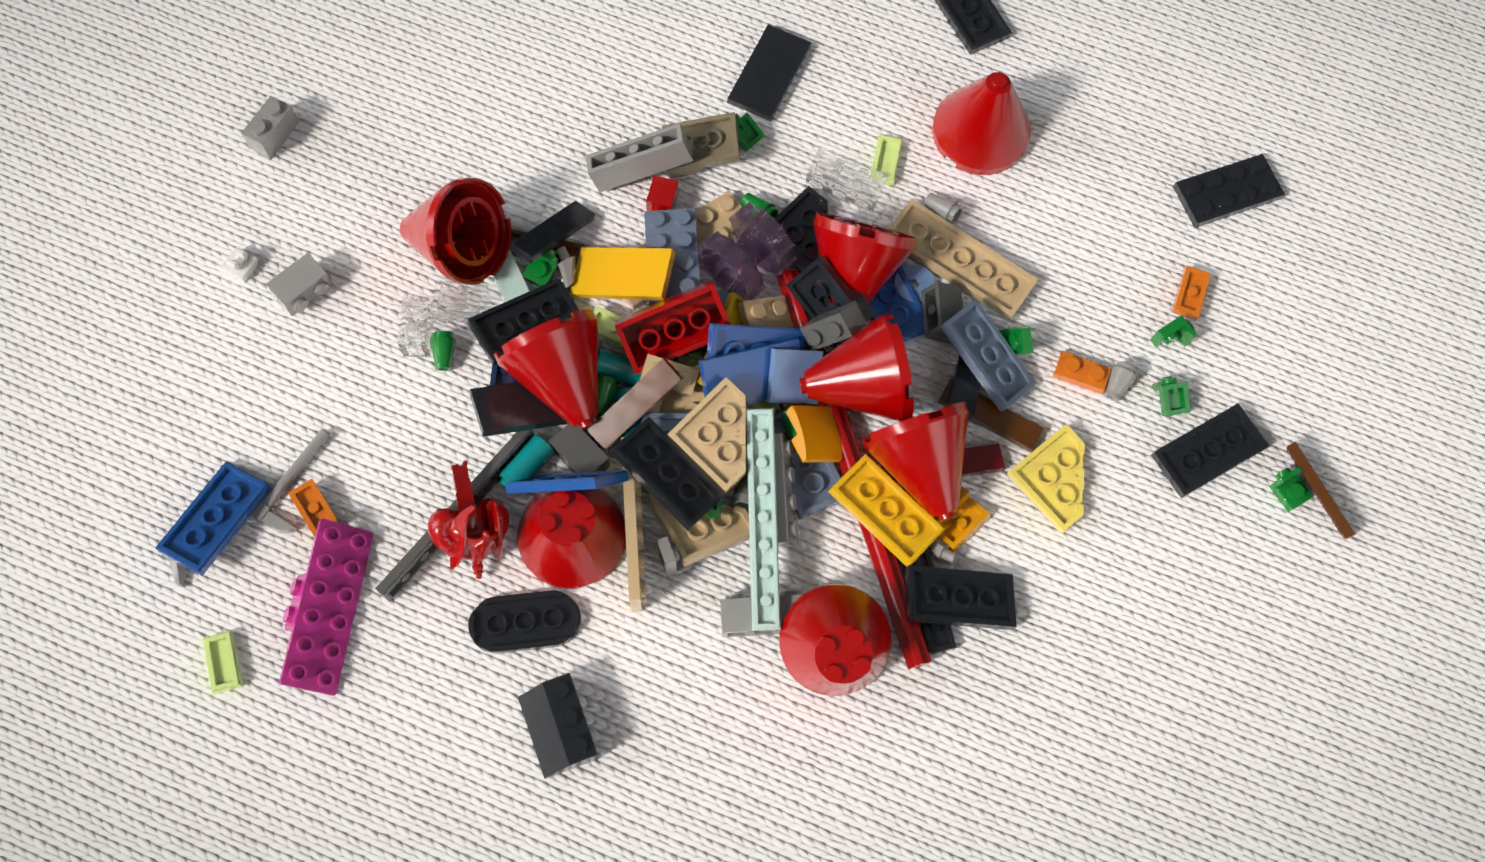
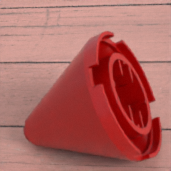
M994 72L946 96L936 110L932 134L940 154L944 158L947 156L955 162L956 168L971 174L992 175L1011 168L1023 156L1029 144L1031 126L1028 115L1010 78L1004 73Z
M458 178L444 185L407 215L400 223V234L409 245L449 280L459 284L477 285L484 283V279L488 276H495L505 263L511 245L512 226L511 218H505L502 205L506 203L494 186L478 178Z
M817 212L813 222L819 256L824 255L848 288L860 292L868 303L914 251L917 242L915 237L899 231L832 214ZM829 296V300L833 302V298Z
M592 309L572 312V318L559 320L557 317L540 324L501 346L504 352L502 356H500L498 351L494 353L498 365L572 427L579 426L580 430L595 424L594 419L598 416V319Z
M887 314L877 317L855 335L803 371V378H798L801 394L806 393L808 399L899 422L912 418L914 401L913 397L909 398V385L912 384L910 368L898 323H889V320L894 319V316Z
M965 402L941 408V410L927 412L869 433L868 437H862L865 449L932 518L938 516L939 521L954 517V510L959 509L969 416Z

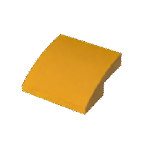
M792 405L786 411L797 432V435L791 441L803 463L840 462L842 460L840 435L829 406Z
M962 486L959 509L954 510L955 516L939 521L938 516L933 517L945 528L938 538L947 543L949 550L952 552H956L990 518V512L970 498L969 491Z

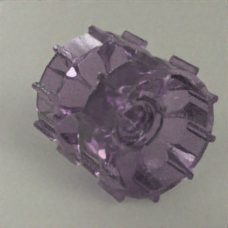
M749 202L729 218L733 230L731 233L735 235L736 241L716 231L697 246L701 258L700 262L704 264L712 279L724 290L728 289L729 293L734 292L747 301L749 299L753 300L765 289L762 279L763 274L758 270V265L761 268L764 267L772 271L776 275L781 270L785 271L797 259L793 248L795 244L791 242L783 226L770 216L765 209L762 210Z

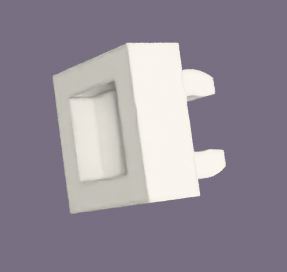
M236 246L221 267L225 272L245 283L258 267L260 261Z

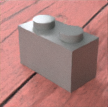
M270 95L241 134L249 149L271 160L299 124V121L292 106Z
M306 253L266 283L272 295L291 316L303 311L312 300L324 295L333 285L328 274L309 253Z

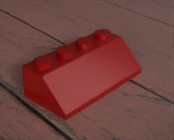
M707 281L613 321L635 375L643 371L648 353L668 360L674 359L708 344L709 323L730 324L715 284L712 281Z

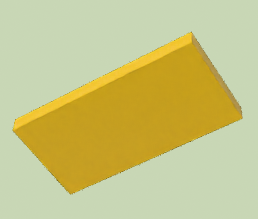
M581 247L570 295L574 298L665 300L676 252L670 248Z
M867 454L828 491L906 567L912 565L945 530L936 519L932 518L919 503Z

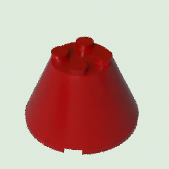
M599 488L541 492L531 500L520 518L517 530L518 549L526 567L538 579L554 587L578 589L601 581L618 565L626 546L624 516L617 503Z
M844 584L822 585L801 595L787 612L779 632L781 657L790 675L806 689L826 696L848 695L869 685L883 670L891 650V629L881 606L865 592Z

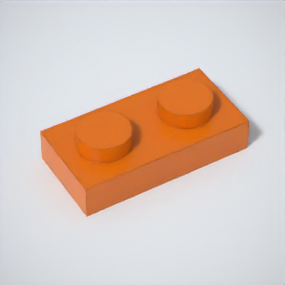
M1187 265L1183 270L1171 313L1196 321L1201 312L1211 273Z
M1061 351L1052 377L1102 394L1105 391L1111 368Z
M313 479L288 492L314 537L319 520L324 518L340 523Z

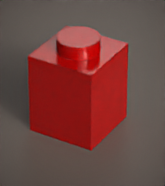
M654 175L646 200L647 211L673 210L678 196V181Z

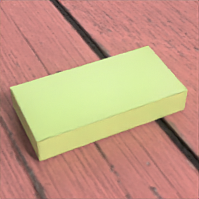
M879 134L869 181L894 185L903 139Z
M227 631L202 638L211 692L219 694L243 687L234 632Z

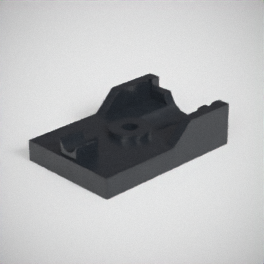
M824 255L816 259L786 284L811 319L853 301H856L866 322L877 314L860 292L848 288ZM829 296L833 298V302L829 300Z

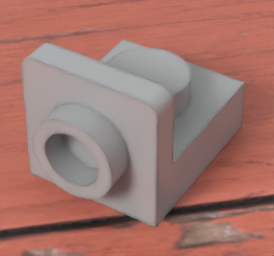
M667 536L657 539L658 555L666 577L692 568V564L683 566L676 545H670Z

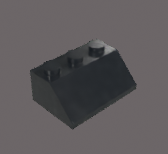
M570 673L542 682L518 697L544 779L599 759Z

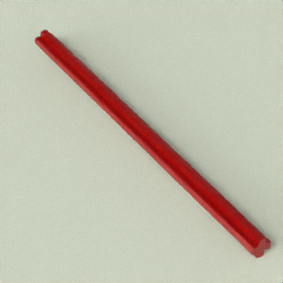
M786 269L776 278L781 293L785 296L793 328H801L812 319L786 286L788 282L799 274L798 269L792 271ZM825 347L818 349L823 351L822 358L827 355ZM818 401L819 406H829L835 419L842 446V460L838 463L844 476L862 458L852 426L844 407ZM859 522L908 670L932 663L919 623L907 622L906 584L896 556Z

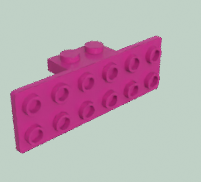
M324 518L319 520L307 571L293 580L290 587V595H293L291 604L286 607L283 615V622L286 623L284 630L291 632L279 679L280 685L330 696L336 695L373 540V532Z

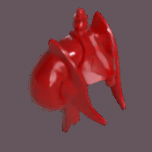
M464 460L461 467H459L458 463L451 465L458 512L449 508H441L433 512L428 521V533L434 545L450 557V568L452 570L461 563V560H470L473 564V574L480 580L482 573H484L482 571L484 567L482 561L490 553L495 558H498L502 553V540L508 530L509 513L503 503L495 498H486L480 501L477 506L475 505L472 483L468 474V461Z

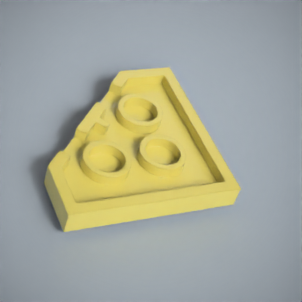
M1067 424L1007 473L1012 481L1061 534L1084 515L1082 497L1084 490L1083 455L1085 453V443Z

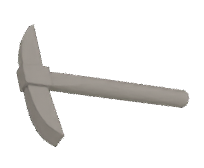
M321 429L266 498L251 514L253 518L279 532L293 533L298 531L296 527L273 514L271 508L330 436L327 430Z

